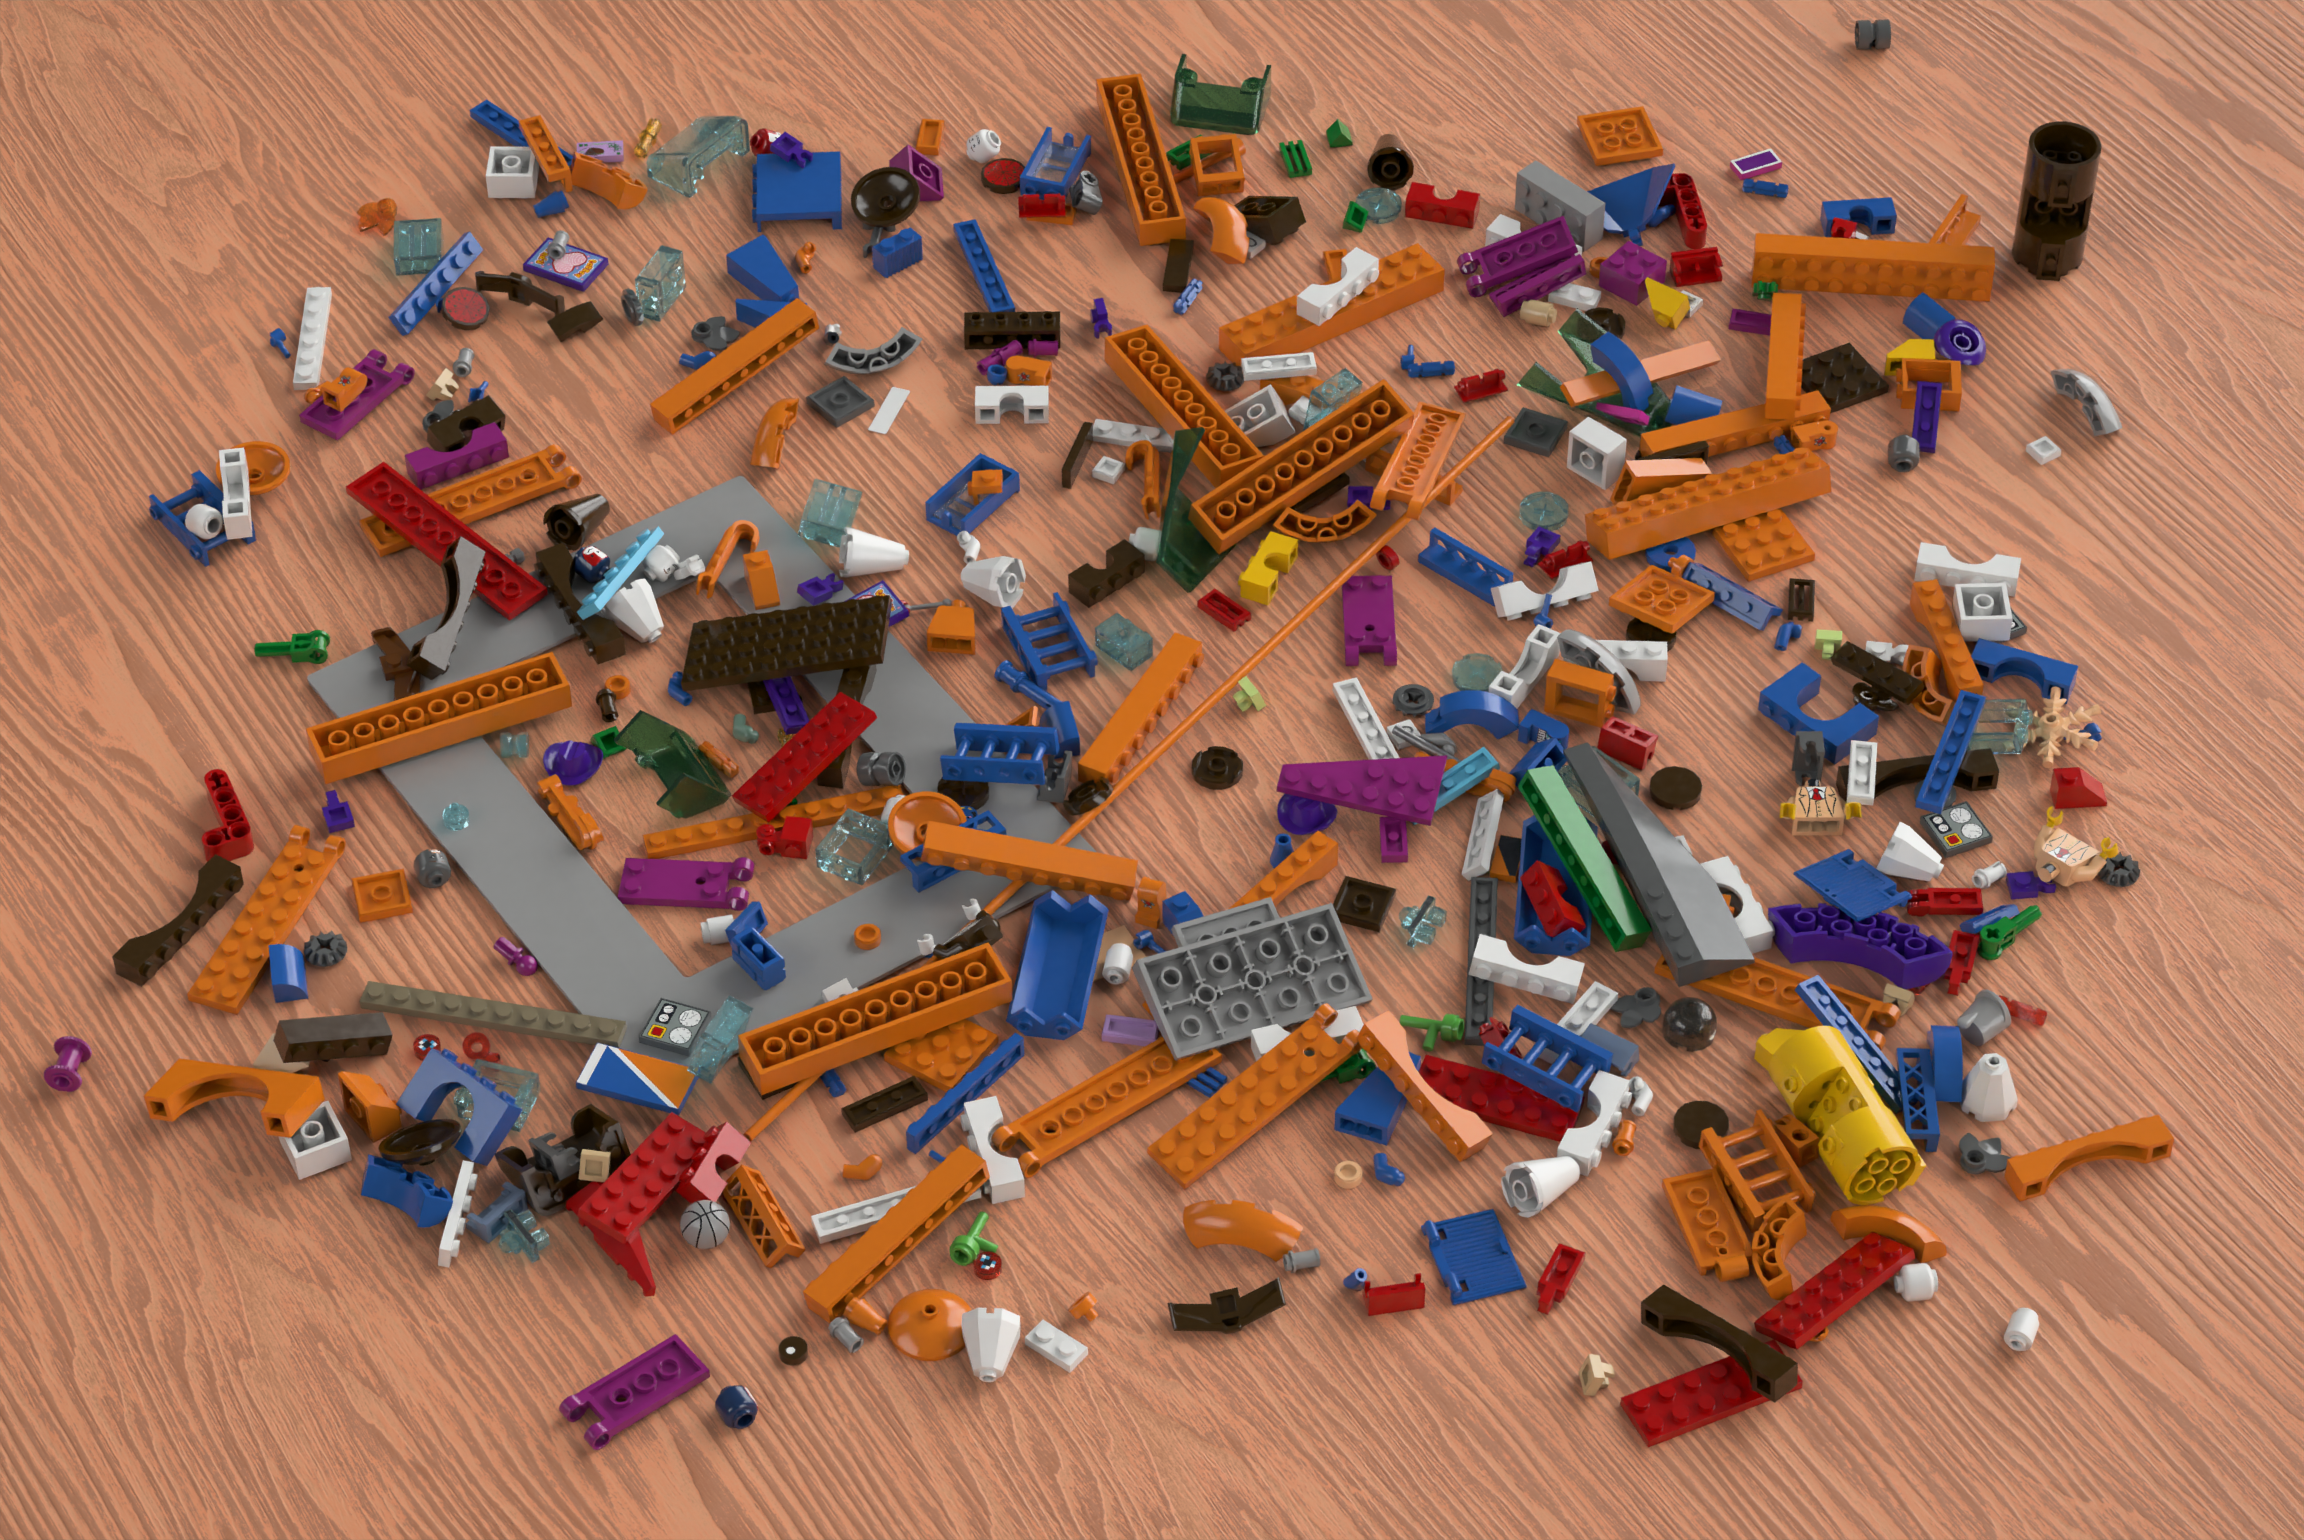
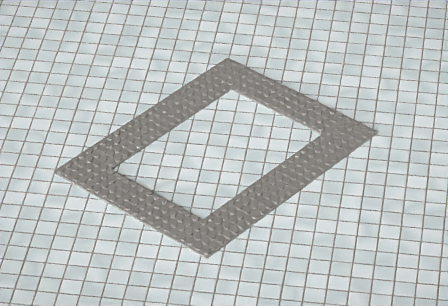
M737 476L588 545L595 546L608 555L611 561L609 568L611 569L616 566L614 562L627 553L625 549L637 541L636 536L647 528L651 531L659 526L664 535L655 546H670L680 557L678 563L697 554L699 555L698 560L702 559L706 569L725 531L738 520L750 521L759 531V543L755 552L768 550L774 569L780 605L760 610L755 609L745 579L743 554L750 553L751 542L747 539H739L717 583L746 615L751 613H767L774 610L795 609L800 606H813L797 593L798 584L814 577L824 580L827 575L834 573L743 476ZM577 551L571 553V555H572L573 558H574L575 554L577 553ZM641 561L615 594L624 587L632 589L633 587L630 583L645 578L651 586L654 598L657 599L697 580L698 575H690L677 581L674 575L665 582H660L656 579L651 581L643 573L642 570L645 567ZM535 570L529 573L544 585V579L542 577L539 578ZM575 572L576 576L572 584V591L574 596L583 605L582 600L594 592L593 587L598 582L589 583ZM835 574L834 582L840 581L838 576ZM843 584V590L833 592L832 598L817 605L827 602H844L855 595ZM548 593L547 596L510 621L481 598L476 597L470 600V607L464 614L462 620L464 625L457 634L455 640L457 646L450 655L449 669L445 674H440L433 680L421 674L420 693L527 660L576 637L574 627L566 622L563 609L557 608L553 593ZM600 610L599 612L595 613V614H597V615H599V616L605 618L604 615L601 613V610ZM444 613L398 633L399 637L411 651L415 643L435 631ZM888 631L883 664H876L877 671L872 689L863 702L864 706L875 712L877 719L858 737L872 752L901 753L906 763V775L901 784L910 794L922 791L937 793L938 782L943 777L940 757L941 755L955 756L957 752L954 735L955 724L975 722ZM377 644L318 670L307 677L309 685L337 719L394 701L395 679L385 680L379 659L384 654ZM843 669L802 676L829 703L836 696ZM481 736L378 768L527 951L536 959L537 963L579 1014L626 1021L627 1030L619 1048L698 1068L700 1072L739 1052L738 1035L824 1004L822 990L847 978L852 989L857 987L858 990H861L925 957L926 955H922L919 951L917 940L924 941L923 935L931 934L935 945H943L970 921L967 919L962 905L966 907L972 906L970 899H976L982 910L1013 881L1007 877L987 876L980 872L965 870L918 893L913 887L912 873L907 868H904L766 938L765 940L785 959L784 969L786 971L784 981L768 990H763L757 984V981H754L733 960L732 956L691 977H684ZM968 750L966 756L980 757L982 751ZM993 752L991 758H1005L1006 755L1003 752ZM988 782L990 790L989 799L984 806L976 810L978 815L989 810L1006 828V835L1050 844L1055 842L1072 826L1049 801L1037 800L1039 790L1033 784ZM986 821L978 825L977 829L988 830L992 826ZM1079 833L1066 845V847L1096 852ZM917 861L914 864L918 866L924 862ZM1027 881L991 916L998 919L1058 887L1036 885L1033 882ZM863 924L876 925L881 931L880 945L872 950H863L857 947L854 941V931L858 926ZM660 998L711 1011L712 1018L690 1057L639 1043V1035Z

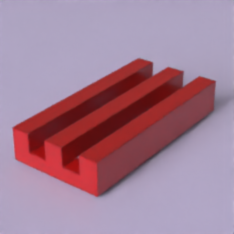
M1213 589L1197 601L1199 609L1233 632L1237 630L1238 625L1240 627L1243 626L1245 620L1247 622L1251 620V612L1217 589Z

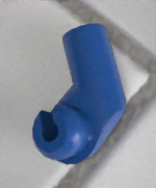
M1668 204L1658 209L1654 217L1647 223L1649 227H1656L1674 215L1676 212L1674 205Z
M710 351L702 352L694 357L683 353L680 356L679 364L698 370L713 357H716V355Z
M1794 622L1783 624L1778 630L1774 648L1779 651H1786L1789 639L1801 636L1802 626L1796 625Z
M679 671L674 672L669 680L668 693L683 706H688L692 701V696L683 691L681 685L683 673Z
M1377 1153L1373 1156L1377 1180L1395 1186H1400L1404 1183V1173L1388 1165L1385 1153Z
M1362 1268L1356 1269L1344 1278V1286L1353 1291L1363 1290L1364 1281L1367 1279V1272Z

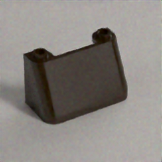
M592 1104L574 1113L571 1119V1129L574 1135L560 1142L565 1149L570 1147L576 1148L578 1152L574 1155L581 1159L582 1149L611 1152L608 1178L631 1155L620 1123ZM510 1146L495 1153L500 1169L514 1186L526 1192L527 1203L535 1212L542 1216L552 1215L565 1208L568 1199L592 1182L580 1180L579 1171L562 1180H558L550 1171L544 1170L536 1164L534 1156L527 1159L525 1153L516 1146Z

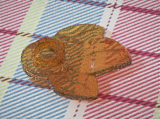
M385 198L378 202H370L361 206L357 211V214L361 216L358 221L359 231L363 232L377 226L383 236L387 235L396 223V202L393 199Z

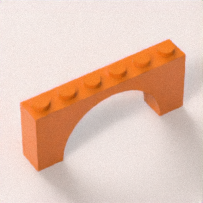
M181 1058L144 1095L150 1119L174 1122L189 1109L210 1100L229 1096L255 1097L266 1102L264 1108L260 1111L266 1134L288 1138L293 1136L325 1100L318 1076Z

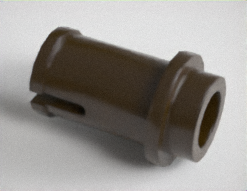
M602 689L596 696V703L600 705L602 720L605 722H613L619 717L615 705L616 695L610 689Z

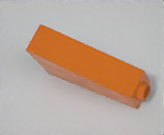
M1702 458L1625 461L1610 500L1613 505H1616L1621 501L1637 499L1641 495H1651L1660 492L1664 488H1674L1683 485L1687 481H1697L1712 473Z

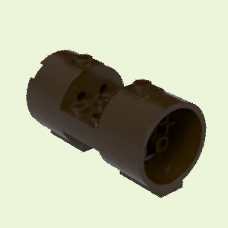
M2057 121L2043 124L2036 128L2029 138L2012 256L2017 264L2021 263L2029 268L2028 272L2036 275L2037 280L2060 281L2061 276L2067 275L2068 271L2074 268L2078 269L2083 261L2102 146L2100 139L2093 131L2073 122Z

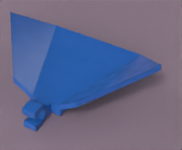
M1675 164L1653 167L1587 191L1606 203L1604 230L1609 233L1623 234L1624 238L1629 236L1632 243L1643 246L1640 232L1646 230L1645 225L1654 217L1674 171Z

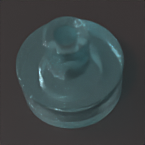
M458 803L450 804L442 813L444 826L450 830L464 829L470 822L468 809Z

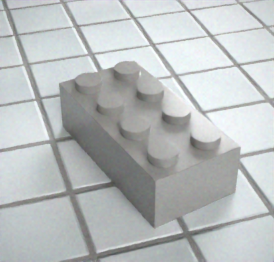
M1534 161L1517 173L1515 209L1540 225L1564 216L1575 244L1581 246L1583 252L1603 239L1606 203L1538 161Z

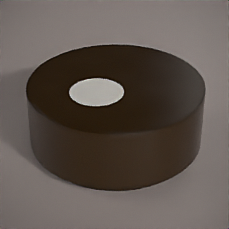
M797 1336L787 1337L779 1344V1357L781 1361L792 1366L803 1363L808 1357L806 1341Z

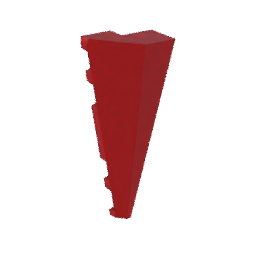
M592 1181L566 1201V1209L578 1215L579 1208L604 1182ZM579 1217V1224L582 1227L587 1226L594 1234L596 1243L617 1266L622 1265L627 1271V1277L631 1282L636 1281L641 1286L643 1295L645 1297L654 1296L656 1286L639 1229L623 1244Z

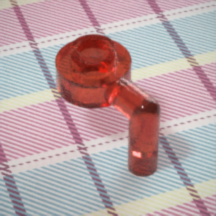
M474 1032L465 1037L462 1048L468 1059L472 1061L485 1060L495 1069L502 1068L503 1061L500 1055L491 1052L490 1041L484 1034ZM475 1044L482 1045V1050L480 1052H474L472 1050Z

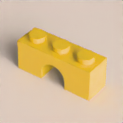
M1270 531L1266 539L1261 540L1256 555L1251 556L1246 571H1242L1239 576L1240 597L1269 605L1278 590V571L1288 573L1298 558V539Z

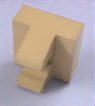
M445 368L426 396L433 401L436 398L443 401L450 400L453 396L451 393L454 394L459 388L458 384L451 378L454 373Z
M1889 983L1886 984L1883 992V1002L1898 1003L1901 1011L1900 1017H1903L1907 1010L1912 1008L1915 1000L1913 992Z
M582 1149L579 1179L605 1182L609 1175L611 1152Z
M1588 1354L1579 1370L1584 1395L1595 1396L1599 1388H1607L1609 1386L1608 1377L1614 1378L1615 1376L1613 1366L1601 1362L1600 1355Z

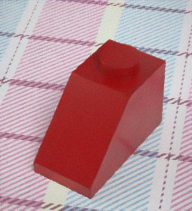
M2080 767L2053 769L2050 793L2055 809L2107 806L2102 783Z

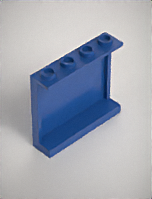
M840 151L811 152L813 153V160L810 162L803 158L806 160L804 168L797 165L794 159L787 162L776 154H757V164L752 165L753 178H757L752 179L753 193H757L752 194L753 208H756L752 209L753 223H757L758 232H761V221L832 218L833 230L842 229Z

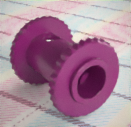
M64 1036L57 1039L54 1043V1051L59 1056L56 1065L46 1068L43 1077L52 1088L58 1091L72 1092L79 1089L82 1084V1079L77 1072L80 1062H87L91 1058L92 1051L85 1041L77 1037Z

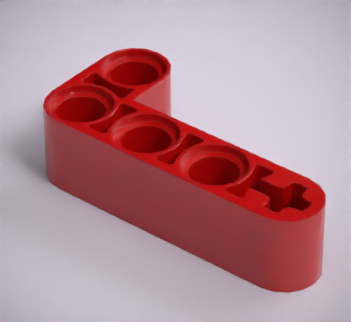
M1686 173L1672 174L1658 206L1674 205L1685 245L1690 249H1701L1706 245L1707 221L1692 176Z
M221 769L211 770L205 774L204 781L208 800L220 827L205 832L201 838L205 859L208 862L216 854L228 861H232L253 852L254 842L251 827L227 773Z

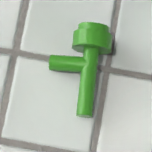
M1446 1014L1442 1021L1401 1015L1400 1024L1402 1026L1428 1030L1422 1046L1428 1052L1433 1051L1438 1032H1441V1039L1443 1041L1450 1042L1461 1040L1464 1033V1020L1459 1018L1458 1015Z
M986 1212L978 1213L967 1235H959L953 1240L949 1252L951 1259L956 1264L966 1266L973 1263L980 1250L993 1256L995 1255L999 1246L979 1237L989 1219Z

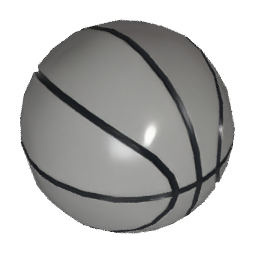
M701 1200L692 1203L685 1209L681 1216L680 1229L683 1238L688 1244L695 1248L706 1250L715 1248L724 1242L729 1233L730 1220L728 1213L720 1204L711 1200Z

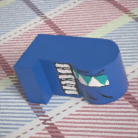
M1531 709L1519 724L1518 741L1528 744L1530 740L1538 743L1556 737L1564 750L1568 747L1569 728L1566 724Z

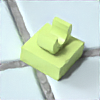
M1817 629L1814 649L1822 650V659L1831 660L1834 651H1838L1841 648L1842 631Z
M1247 676L1238 681L1242 690L1236 692L1233 698L1242 712L1251 705L1257 711L1266 706L1261 694Z

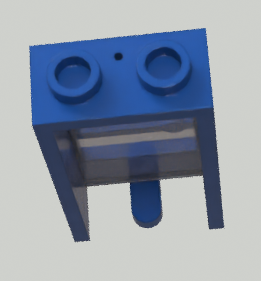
M1047 127L1020 176V195L1039 194V199L1044 200V194L1060 193V195H1065L1066 199L1070 186L1074 184L1084 163L1091 155V135H1086L1081 146L1075 147L1074 137L1071 133L1064 135L1063 144L1052 142V127Z
M981 453L978 454L925 502L926 520L956 536L961 531H967L970 534L1015 492L1018 493L1020 491L1019 472L997 462L993 458H989ZM1002 469V493L980 494L979 504L974 505L973 496H968V481H972V471Z

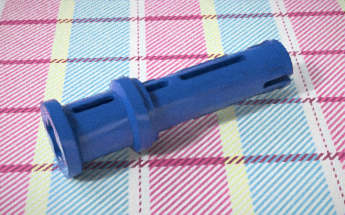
M1009 660L1003 661L997 667L994 678L997 681H1003L1010 686L1013 692L1023 693L1047 710L1052 705L1062 702L1032 682L1028 673L1025 671L1020 672L1014 668Z

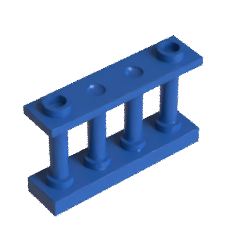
M198 470L191 474L193 481L191 489L162 503L154 494L150 495L151 507H149V512L154 520H159L189 550L193 559L199 560L206 567L210 565L207 551L228 541L226 531L202 543L184 525L189 510L177 516L170 511L197 497L204 501L201 504H206L218 510L223 518V492ZM253 522L252 537L242 538L247 544L256 541Z
M1058 592L1053 593V607L1026 615H1015L1011 606L1001 608L1002 628L1032 682L1047 691V680L1050 679V676L1083 666L1090 678L1095 677V666L1098 665L1097 656L1094 651H1090L1070 615L1068 603L1062 601ZM1052 617H1057L1060 622L1058 625L1030 633L1023 630L1024 625ZM1066 633L1069 641L1041 649L1033 648L1032 642ZM1075 650L1078 658L1050 666L1041 663V659Z
M956 723L954 735L957 752L955 756L941 755L940 757L943 780L1044 785L1045 775L1042 758L1044 754H1058L1057 728ZM968 750L982 751L980 757L966 756ZM993 752H1007L1005 758H991ZM1019 753L1033 754L1030 760L1016 759Z
M1517 1004L1511 1014L1509 1029L1512 1031L1499 1047L1487 1042L1484 1045L1482 1064L1490 1069L1496 1070L1558 1102L1563 1107L1578 1113L1581 1108L1584 1092L1581 1088L1593 1073L1597 1074L1599 1070L1607 1073L1610 1072L1613 1053ZM1521 1036L1535 1042L1523 1059L1508 1053ZM1545 1048L1559 1055L1547 1072L1533 1066V1063ZM1569 1061L1584 1067L1571 1084L1557 1078Z

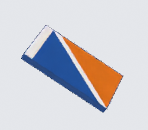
M597 1042L576 1081V1088L680 1115L700 1076V1070Z

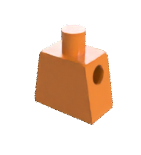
M959 599L952 601L951 606H938L927 629V651L975 655L974 609L966 607V603Z

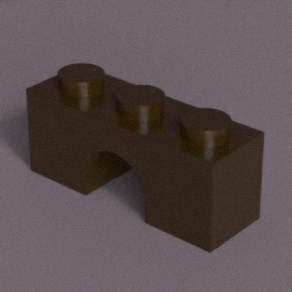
M489 395L482 399H476L469 406L461 410H455L450 416L434 421L428 427L427 442L438 452L459 450L465 445L463 431L474 430L494 422L502 431L505 427L506 415Z
M1125 539L1106 550V569H1096L1086 563L1068 574L1069 593L1090 608L1145 573V554Z

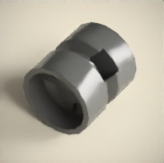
M1889 19L1875 20L1874 23H1871L1870 20L1856 21L1855 45L1857 50L1871 49L1872 46L1876 49L1890 48L1891 25Z
M866 752L859 757L857 776L862 785L897 786L904 781L906 763L901 753Z

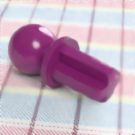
M500 937L495 942L494 949L508 960L507 964L509 966L516 963V969L519 974L530 976L537 971L538 963L536 959L530 955L523 956L524 949L522 947L518 949L505 937Z

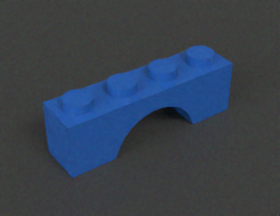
M1981 638L1978 639L1971 655L1981 680L1993 683L1995 680L2009 675L2022 676L2030 679L2039 687L2043 698L2050 699L2051 688L2059 687L2061 689L2060 699H2066L2064 704H2067L2075 686L2078 671L2077 665Z

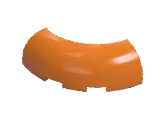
M574 152L570 166L572 185L604 197L612 202L617 209L627 210L634 208L643 201L648 188L642 181L635 179L634 182L629 177L630 173L618 167L609 169L599 159Z
M1216 197L1201 198L1196 202L1193 210L1213 225V241L1210 251L1226 264H1244L1249 248V237L1246 236L1248 224L1244 215L1234 205Z
M783 398L772 404L766 411L756 433L750 465L779 469L785 437L782 433L784 429L789 430L791 425L796 423L799 398Z
M1358 499L1348 509L1328 518L1307 516L1287 507L1272 527L1280 533L1300 541L1327 543L1354 535L1365 528L1377 514Z
M1909 644L1903 661L1902 671L1922 681L1925 687L1911 703L1923 716L1936 724L1946 727L1955 702L1940 694L1939 676L1942 669L1941 660L1931 648Z
M1788 1196L1779 1201L1763 1217L1764 1222L1759 1230L1755 1231L1752 1241L1754 1270L1766 1293L1776 1301L1785 1299V1297L1793 1292L1791 1273L1784 1264L1795 1244L1807 1236L1804 1212Z
M1215 1200L1202 1201L1186 1206L1183 1213L1185 1232L1197 1249L1214 1244L1238 1245L1265 1254L1275 1262L1282 1259L1284 1254H1288V1251L1292 1250L1299 1239L1303 1227L1276 1210H1272L1269 1213L1256 1209L1255 1203L1232 1200L1231 1204H1216Z
M1871 1205L1846 1207L1832 1212L1830 1221L1843 1240L1865 1237L1871 1232H1875L1879 1235L1893 1238L1896 1242L1912 1248L1915 1257L1920 1263H1926L1947 1254L1946 1245L1934 1231L1904 1212Z

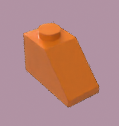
M768 550L743 554L744 575L755 609L760 610L779 606L780 598Z

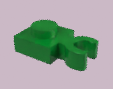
M1758 281V283L1753 285L1752 296H1758V300L1770 301L1772 300L1773 293H1778V284L1773 281L1771 283Z

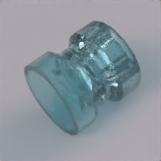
M501 732V757L510 758L512 755H518L520 758H528V732H519L517 735H512L510 732Z

